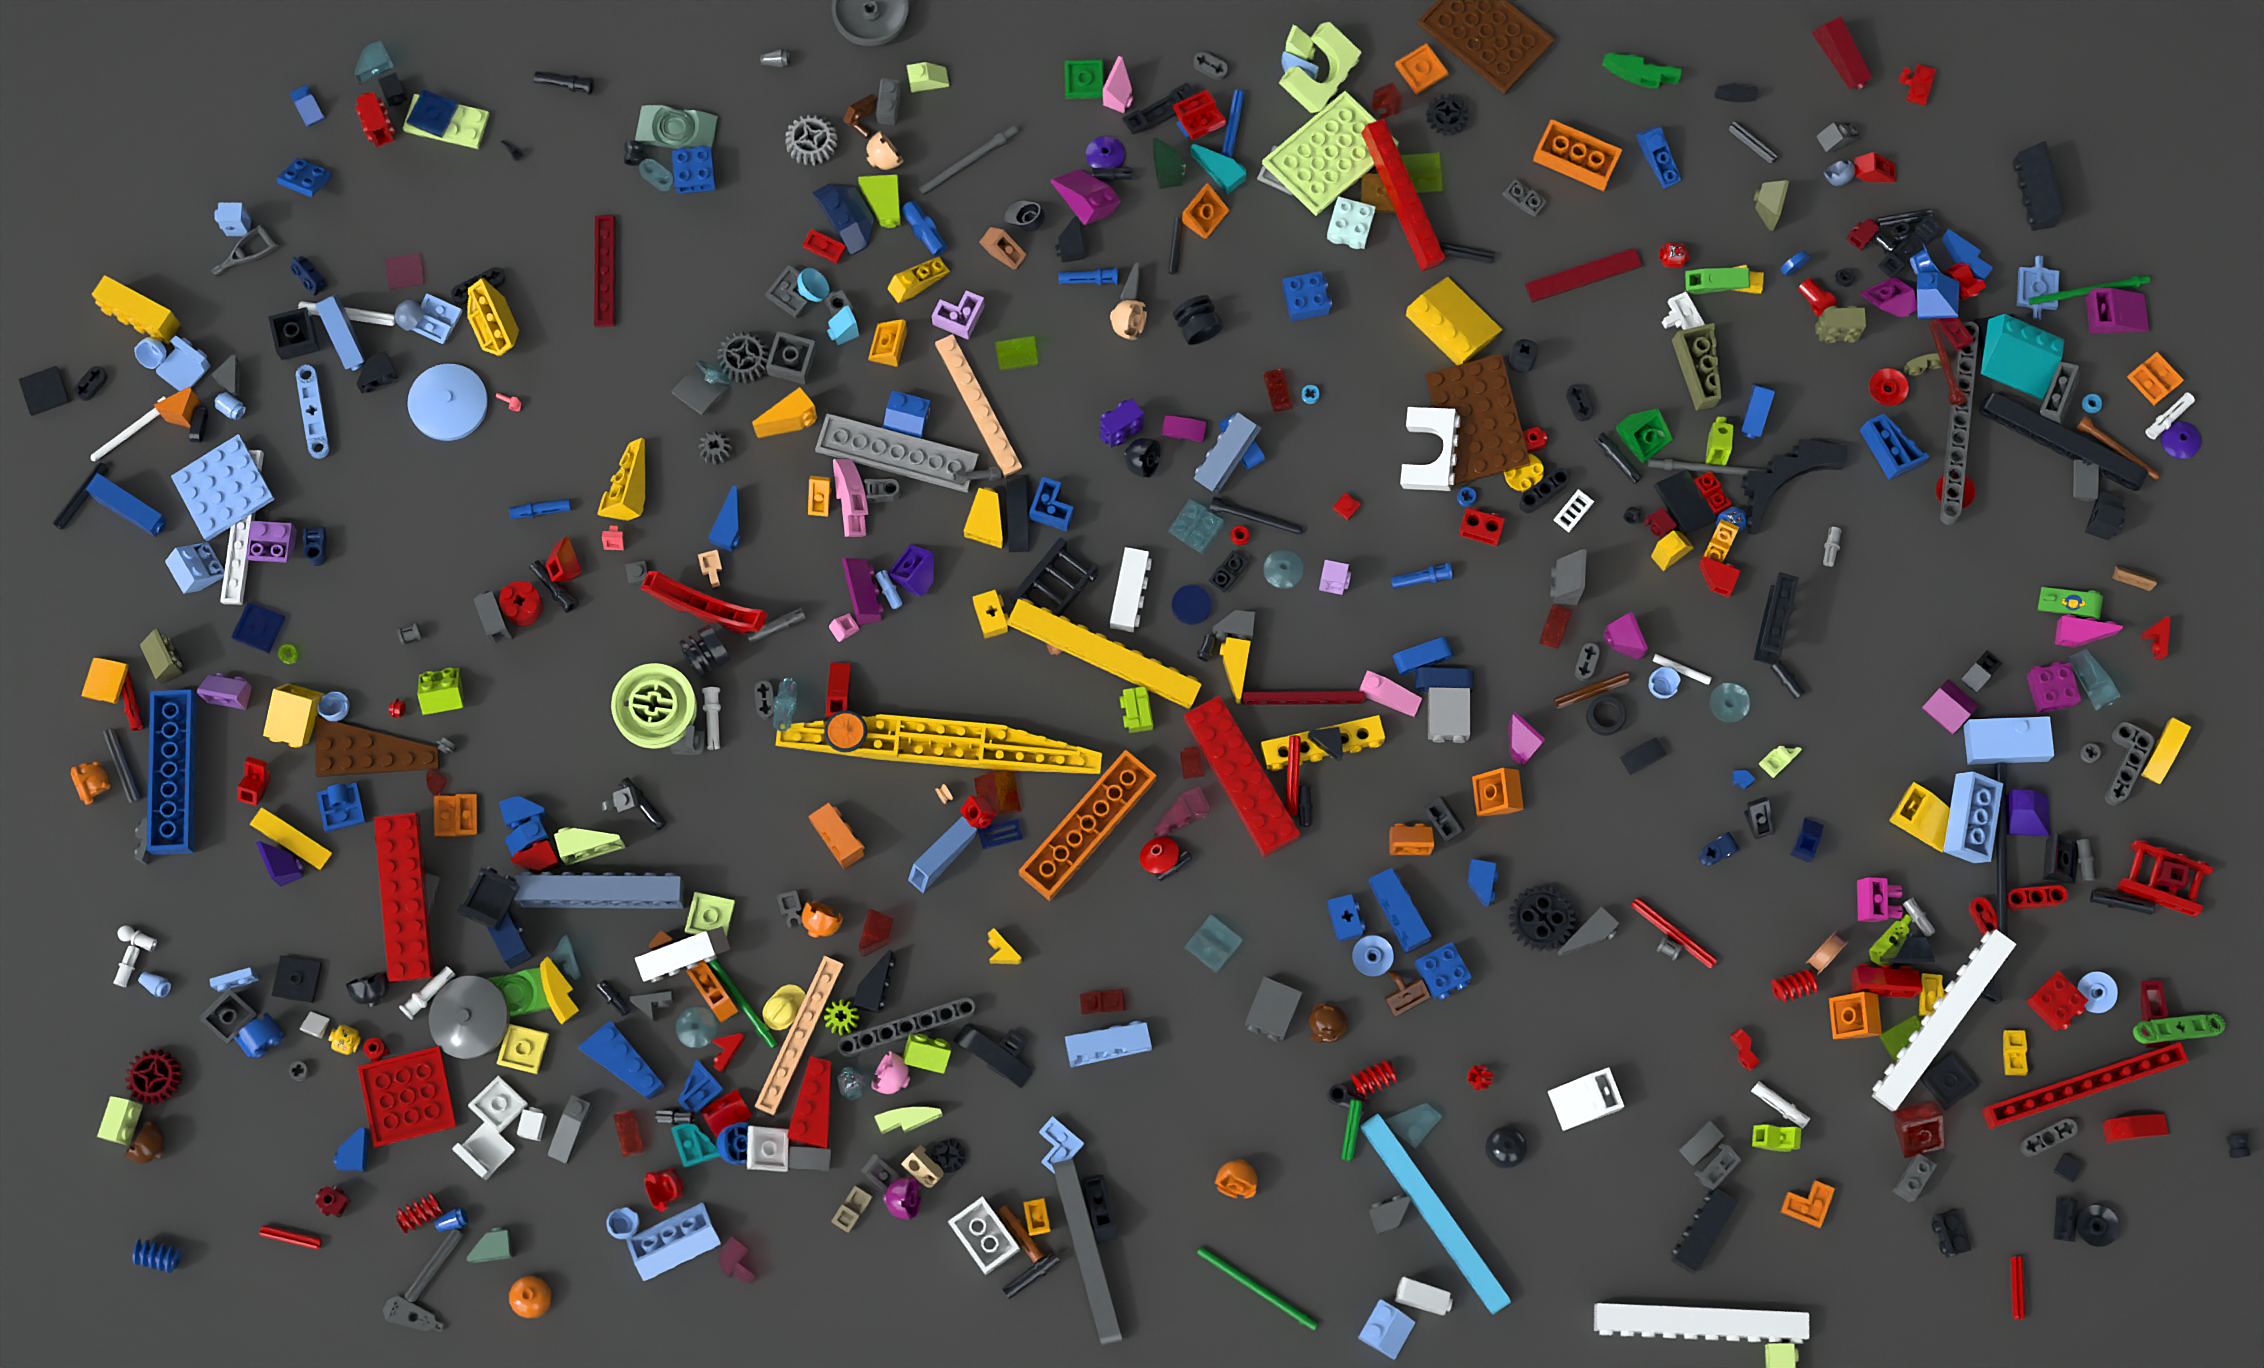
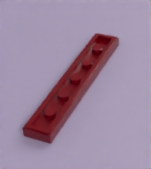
M595 215V327H615L614 215Z
M1635 248L1528 282L1525 284V288L1531 303L1641 268V262Z
M1243 692L1242 700L1244 705L1363 704L1365 694L1364 692Z

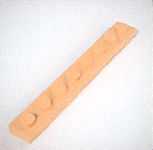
M953 334L935 342L1004 478L1022 470L1016 454Z
M824 956L755 1104V1108L773 1116L775 1115L844 966L842 963Z

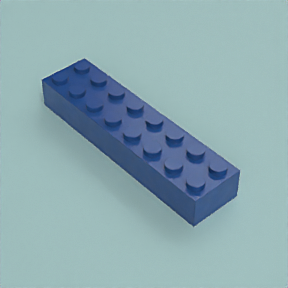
M191 689L150 691L147 851L152 855L194 853L197 695Z

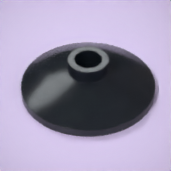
M2088 1206L2081 1211L2077 1218L2078 1234L2084 1242L2091 1246H2107L2116 1239L2119 1233V1222L2116 1215L2105 1206ZM2093 1223L2098 1224V1231L2093 1229Z

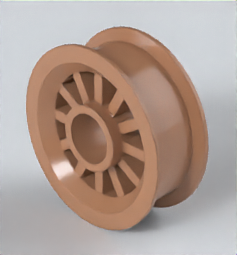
M1837 930L1806 962V964L1810 963L1818 970L1817 974L1849 942L1843 941L1836 934Z

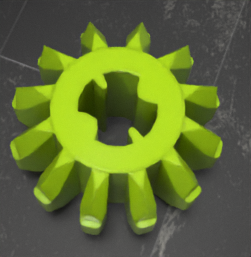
M840 1000V1006H837L836 1002H832L834 1009L827 1007L826 1011L830 1015H824L825 1020H830L825 1024L826 1027H832L831 1032L833 1034L838 1029L841 1036L844 1034L843 1029H846L848 1034H850L851 1029L849 1027L856 1028L857 1024L853 1021L859 1020V1016L854 1015L858 1011L857 1008L850 1009L852 1007L851 1002L844 1006V1000ZM844 1013V1016L847 1017L846 1019L843 1018V1022H840L837 1016L840 1017L839 1014Z

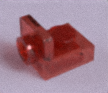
M1187 747L1180 752L1183 780L1204 776L1200 749Z

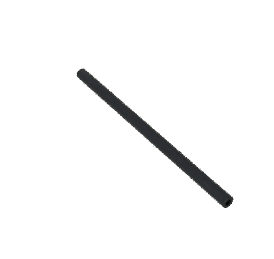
M1996 763V781L2003 783L1996 826L1997 930L2008 938L2006 764Z

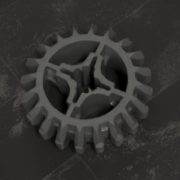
M744 331L740 332V336L733 333L734 338L732 339L727 336L726 340L728 343L721 342L722 348L718 349V354L720 355L717 356V360L720 362L718 366L720 369H723V375H728L730 380L735 377L737 383L743 379L745 384L749 378L754 382V376L761 378L760 371H767L765 366L770 355L768 353L769 347L765 345V340H759V335L757 334L752 337V332L750 331L747 336L744 334ZM750 346L759 351V356H755L754 353L750 352ZM747 354V358L745 357V359H742L741 361L740 357H743V355ZM728 358L733 359V361H736L738 368H734L733 366H731L728 362Z

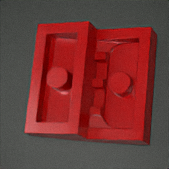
M1207 90L1173 105L1178 119L1192 140L1226 125V119L1216 108V102Z

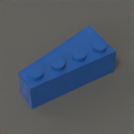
M611 1021L606 1023L578 1047L581 1052L648 1100L665 1088L663 1083Z

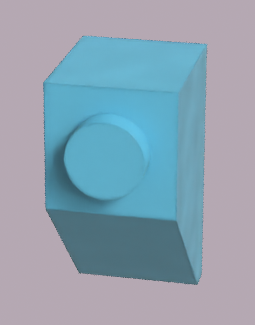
M848 305L828 322L830 328L827 330L831 341H836L837 345L859 336L856 320Z

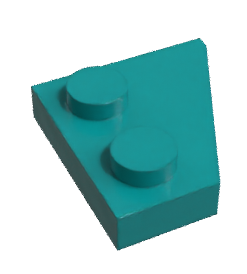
M681 1124L671 1128L684 1168L721 1157L717 1147L695 1124Z

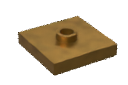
M1364 174L1362 176L1361 203L1375 206V212L1396 213L1380 175Z

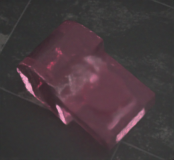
M733 1237L728 1240L721 1250L719 1256L721 1270L728 1278L736 1272L734 1277L745 1284L747 1281L752 1284L756 1277L740 1265L750 1251Z

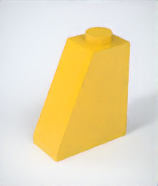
M978 488L964 528V537L1002 549L1003 538L998 493H995V490L991 488Z
M1673 530L1657 543L1651 557L1665 571L1694 549V546L1682 532Z

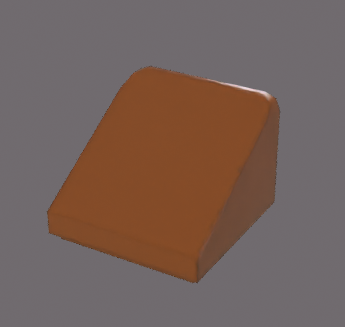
M661 930L648 947L651 951H655L674 944L675 941Z

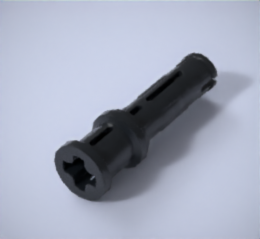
M538 71L534 74L535 84L566 88L574 93L576 91L585 92L587 95H591L593 91V78L582 79L576 75L565 77Z
M539 560L534 562L536 567L531 564L529 569L552 593L553 600L558 601L563 606V611L569 613L574 610L579 604V600L570 595L568 588L561 586L558 582H552L548 571Z

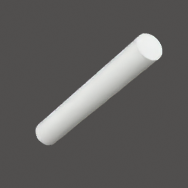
M1655 654L1653 662L1665 667H1671L1679 673L1708 685L1712 677Z

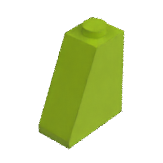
M897 175L858 177L860 189L881 227L894 228L901 225Z

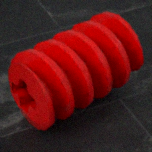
M1804 969L1802 973L1795 972L1794 976L1788 974L1786 979L1781 976L1778 981L1776 979L1771 980L1774 997L1777 1001L1781 998L1784 1003L1787 1002L1786 996H1789L1793 1001L1794 994L1802 998V991L1807 996L1810 995V989L1815 994L1818 992L1817 980L1812 969H1809V971Z
M1389 1059L1388 1064L1384 1060L1380 1062L1381 1068L1375 1063L1373 1064V1071L1370 1067H1366L1365 1073L1362 1070L1358 1071V1077L1354 1073L1350 1075L1358 1094L1361 1092L1366 1097L1367 1089L1375 1093L1374 1086L1382 1090L1383 1082L1389 1087L1390 1079L1395 1084L1397 1083L1396 1072Z
M431 1192L428 1193V1200L423 1196L420 1197V1204L413 1200V1208L405 1204V1212L398 1208L396 1220L404 1234H408V1227L411 1230H415V1223L423 1226V1219L428 1223L431 1222V1215L434 1218H438V1211L444 1215L438 1200Z

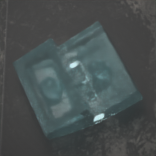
M1211 914L1201 928L1193 935L1185 948L1217 973L1244 939Z

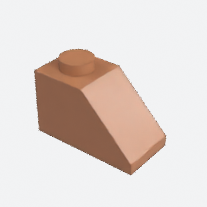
M990 227L979 242L993 257L1014 270L1017 269L1026 256V253L1002 229Z

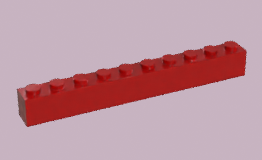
M2181 1042L1988 1106L1982 1109V1113L1990 1130L2181 1066L2189 1061Z

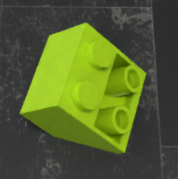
M445 668L442 671L436 672L427 671L419 675L417 695L423 715L463 708L464 696L459 668Z

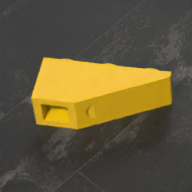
M940 257L895 274L887 289L896 301L900 303L914 297L947 275L950 270Z

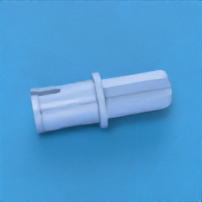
M883 570L882 574L878 572L875 578L882 588L881 593L885 594L892 609L901 607L902 601L896 591V585L892 584L887 571Z

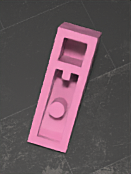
M1368 670L1359 692H1364L1366 698L1415 717L1422 700L1421 697L1393 681Z

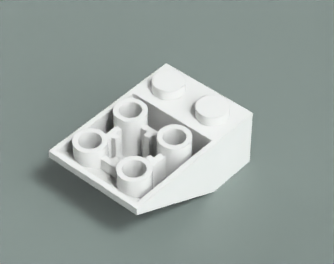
M1609 1068L1548 1091L1563 1131L1620 1111L1624 1107Z

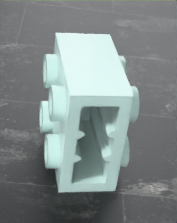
M1338 197L1328 229L1327 239L1336 244H1347L1354 249H1364L1374 217L1375 206Z

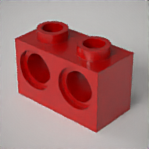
M1466 508L1458 536L1497 547L1505 519L1495 513H1483L1478 508ZM1471 519L1475 520L1477 522V525L1471 526L1468 524L1467 521ZM1493 525L1497 530L1489 531L1487 526Z

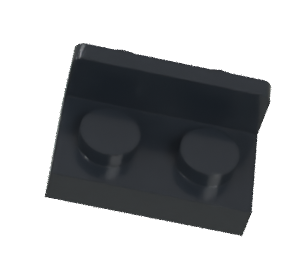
M1957 1210L1932 1217V1229L1935 1234H1938L1940 1240L1938 1242L1939 1249L1942 1254H1945L1946 1258L1971 1251Z

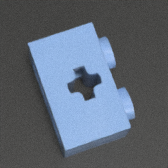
M218 203V210H215V221L219 223L220 229L224 231L226 236H245L250 232L251 217L242 203Z

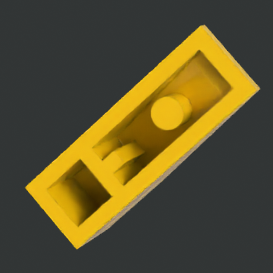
M1227 637L1226 643L1221 644L1220 655H1224L1223 664L1236 703L1240 704L1250 641Z

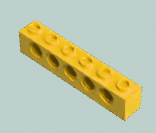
M1379 715L1320 728L1339 727L1340 736L1348 739L1347 743L1342 744L1343 752L1350 751V753H1356L1368 746L1371 749L1377 748L1385 740ZM1310 731L1294 734L1300 736V746L1305 745L1309 748V751L1306 753L1300 752V765L1303 764V761L1311 760V762L1322 760V757L1329 756V754L1307 739ZM1365 732L1368 737L1360 739L1357 733ZM1289 736L1261 742L1260 748L1266 770L1277 771L1283 769V766L1288 765V756L1281 757L1278 752L1280 750L1289 751Z

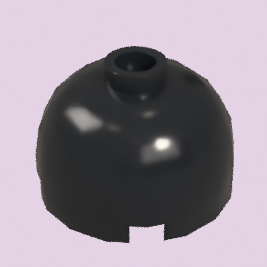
M1151 438L1134 440L1124 452L1128 469L1139 477L1150 478L1155 473L1159 464L1155 463L1156 457H1160L1161 454L1160 444L1157 440Z
M384 971L363 976L364 978L354 979L346 983L350 997L360 1005L367 1004L368 1007L380 1004L379 1000L384 998L389 990L387 974Z
M1508 1126L1499 1127L1492 1131L1486 1139L1485 1152L1489 1161L1496 1167L1514 1168L1526 1156V1139L1515 1128Z

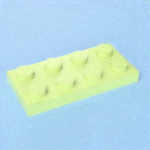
M414 94L403 130L404 132L478 149L489 118V112Z

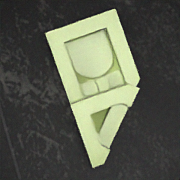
M1779 746L1777 749H1773L1759 765L1774 778L1802 749L1799 747L1790 749L1785 748V746Z

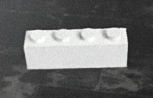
M1125 547L1110 620V628L1134 633L1135 626L1139 627L1141 615H1137L1138 608L1143 607L1144 596H1141L1142 589L1147 587L1148 577H1145L1146 570L1150 571L1152 562L1148 551Z

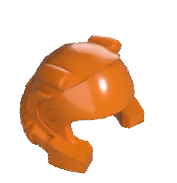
M88 762L71 768L70 774L80 799L85 801L86 805L94 802L92 797L102 793L105 789L108 790L111 786L109 784V776L101 767L102 763Z

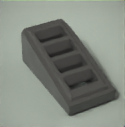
M1135 263L1121 294L1120 303L1126 300L1137 301L1140 276L1139 263Z

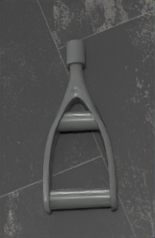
M260 224L239 240L223 264L214 267L211 271L214 276H217L227 267L257 261L275 251L279 244L270 236L265 229V225ZM259 233L269 247L247 257L241 248Z

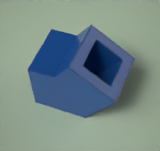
M1736 770L1732 773L1733 786H1740L1743 790L1755 780L1747 770Z

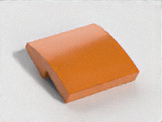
M2158 352L2127 376L2153 406L2184 382L2180 375Z
M477 794L434 796V837L477 835Z

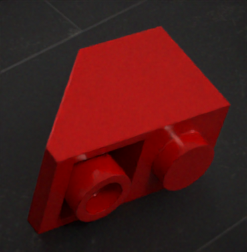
M566 536L553 547L545 564L552 582L571 581L582 572L570 539Z
M1703 556L1698 566L1709 589L1729 598L1740 570H1737L1734 565L1722 564L1714 557Z
M548 840L538 841L532 845V848L526 851L520 850L514 854V857L510 858L515 867L538 874L549 872L561 866Z

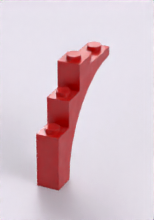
M648 571L640 588L677 611L689 612L706 623H717L734 634L745 635L747 631L760 632V629L765 625L766 612L715 599L691 589L659 571Z

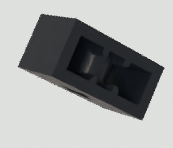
M1444 796L1438 797L1423 808L1445 842L1452 840L1466 830Z

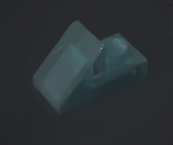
M565 935L562 937L550 960L554 965L567 961L564 964L567 975H571L575 980L581 978L582 975L571 941Z

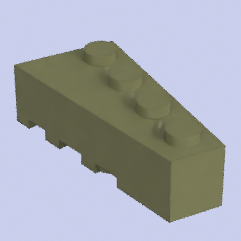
M1714 323L1680 330L1672 339L1696 411L1715 407L1721 399L1720 380L1717 372L1718 358L1716 357Z

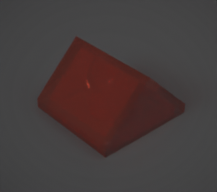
M991 771L974 779L977 796L985 797L996 812L995 816L1021 812L1014 772Z

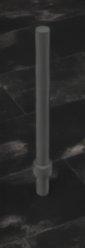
M1012 126L1005 132L993 136L994 139L918 188L922 195L991 149L1006 143L1008 138L1018 132L1016 127Z
M1666 458L1664 460L1648 459V467L1663 468V470L1667 471L1687 469L1690 471L1746 475L1750 470L1767 473V469L1678 462Z

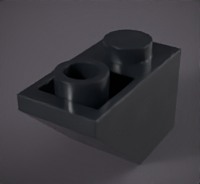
M385 351L366 360L356 383L362 394L370 393L376 387L383 384H391L394 379L398 378Z

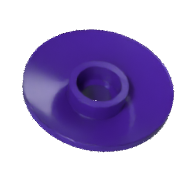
M1109 136L1094 139L1088 145L1086 151L1087 162L1092 168H1110V166L1119 168L1125 157L1122 144ZM1103 150L1109 151L1107 154L1102 153Z
M2176 421L2171 423L2170 428L2163 430L2161 444L2170 456L2177 459H2187L2197 453L2201 445V438L2194 426L2187 422ZM2180 435H2183L2186 440H2182Z

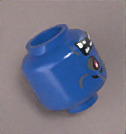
M1730 507L1718 515L1716 522L1718 526L1720 520L1723 519L1738 526L1739 532L1746 527L1747 516L1743 510L1737 507Z

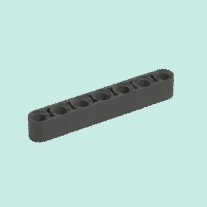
M962 998L843 1037L838 1042L839 1052L845 1058H852L907 1040L909 1034H926L971 1019L976 1013L975 1003L970 998ZM964 1004L972 1006V1010L969 1013L961 1011V1007ZM946 1010L952 1012V1017L948 1020L941 1018L942 1012ZM930 1017L933 1021L931 1025L923 1026L921 1024L922 1019ZM906 1023L913 1025L912 1030L908 1033L902 1031V1026ZM885 1030L893 1032V1036L890 1039L882 1037V1033ZM866 1036L872 1037V1044L868 1046L863 1045V1038ZM845 1043L853 1044V1049L850 1052L842 1050Z

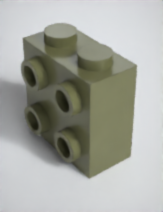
M1831 306L1825 309L1823 314L1819 316L1818 323L1815 324V333L1818 334L1819 341H1825L1826 343H1834L1836 341L1852 343L1858 340L1866 327L1865 308H1858V306H1849L1847 308Z

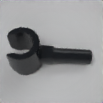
M504 140L500 142L511 153L513 161H518L514 156L515 153L523 156L521 149L512 148Z

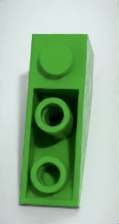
M1716 268L1685 271L1686 291L1693 295L1750 288L1749 268Z

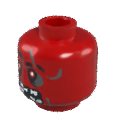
M1668 242L1660 248L1659 260L1665 267L1679 269L1684 266L1685 262L1689 261L1690 253L1682 243Z

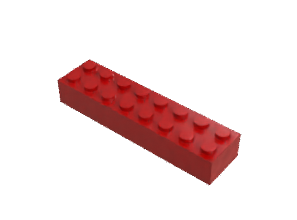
M1220 695L1184 714V722L1263 858L1298 840L1300 832Z
M408 813L374 817L389 982H401L434 978L420 814Z

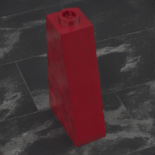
M1841 16L1812 31L1813 36L1849 90L1854 87L1858 90L1868 85L1866 81L1871 79L1872 76Z

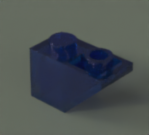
M1804 818L1790 855L1809 863L1814 858L1824 825Z

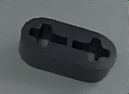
M99 366L90 368L74 387L76 396L82 401L92 399L107 381L106 372ZM94 374H100L101 377L99 379L94 378ZM81 389H87L88 393H82Z
M1578 384L1571 385L1566 393L1568 403L1577 420L1587 421L1593 411L1591 403L1582 386ZM1574 390L1576 393H1580L1578 396L1579 401L1576 396H1571ZM1580 405L1582 406L1583 410H1588L1586 415H1584L1583 413H1579L1581 409Z
M196 406L194 409L189 431L190 442L202 443L208 421L207 407Z

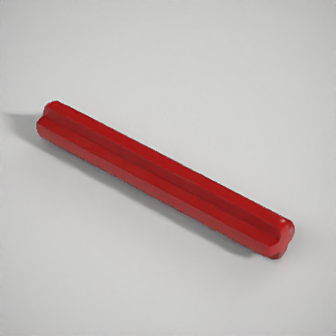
M1298 735L1289 736L1286 810L1289 815H1297L1301 742V738Z

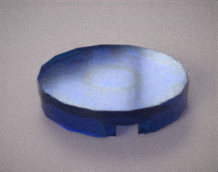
M1187 585L1181 587L1172 598L1171 608L1173 615L1178 621L1188 625L1203 622L1211 610L1209 594L1199 586Z

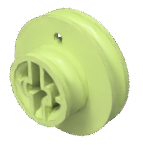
M654 663L638 666L621 678L613 692L611 709L616 725L629 741L641 747L656 749L670 746L686 735V726H692L695 721L697 702L689 681L681 672L670 666ZM629 701V706H624V702Z

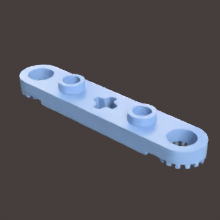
M304 365L296 371L306 440L310 454L314 458L321 459L329 453V443L318 377L312 366ZM305 371L312 372L308 380L301 378L302 373ZM312 407H314V409L317 410L314 412L313 416H311V414L308 413L311 411ZM317 444L324 445V448L322 452L320 451V453H316L313 450L314 446Z

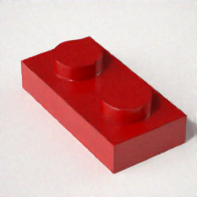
M813 229L810 230L802 244L804 249L835 264H838L846 250V245Z

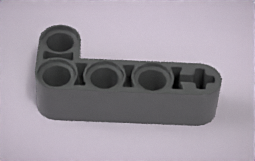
M2128 722L2121 723L2112 732L2113 741L2127 749L2105 792L2106 802L2113 806L2120 804L2128 797L2154 743L2150 733ZM2120 730H2124L2127 733V737H2123L2120 734ZM2138 739L2143 740L2146 746H2141L2138 743ZM2130 756L2136 758L2137 764L2130 761ZM2121 773L2126 774L2129 781L2123 780ZM2118 788H2121V789L2119 790L2118 794H2117V796H2118V798H2117V797L2115 796V795H2116L2115 791H2116Z

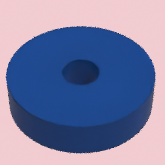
M1803 250L1790 258L1780 270L1785 276H1789L1800 269L1810 259V255L1806 250Z

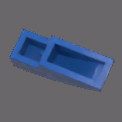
M1947 230L1942 241L1955 263L1968 264L1973 277L1984 281L1993 267L1977 257L1981 250L1951 230Z

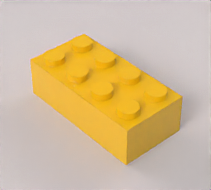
M105 275L91 294L96 300L95 303L101 307V311L106 315L111 316L113 314L118 317L117 319L125 325L130 323L138 332L142 334L146 332L151 335L150 337H154L169 344L181 326L170 310Z

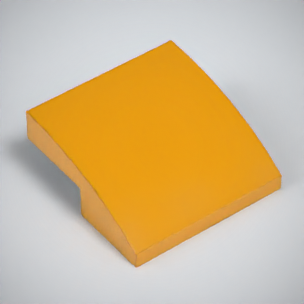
M93 658L81 696L117 704L129 665Z

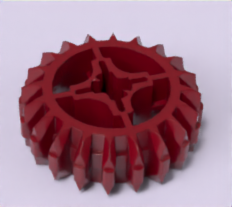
M150 1049L149 1054L146 1051H142V1058L136 1055L135 1059L137 1062H129L132 1070H126V1073L130 1074V1077L125 1078V1081L130 1083L126 1086L128 1090H132L130 1095L132 1097L137 1096L136 1100L139 1102L144 1100L146 1105H149L151 1101L153 1105H158L159 1100L162 1103H166L165 1096L172 1099L173 1095L171 1092L179 1091L175 1087L176 1084H182V1081L177 1079V1077L183 1076V1073L178 1071L181 1065L175 1064L177 1058L171 1057L169 1052L164 1054L162 1049H159L157 1053L154 1049ZM162 1062L168 1067L169 1077L162 1073ZM151 1063L150 1068L142 1070L147 1064ZM152 1074H153V1075L156 1074L157 1076H159V1077H161V1078H156V1079H153V1080H152L151 1078H149V1077H147V1076H152ZM139 1077L146 1081V1092L140 1087ZM166 1083L161 1090L157 1091L160 1084Z

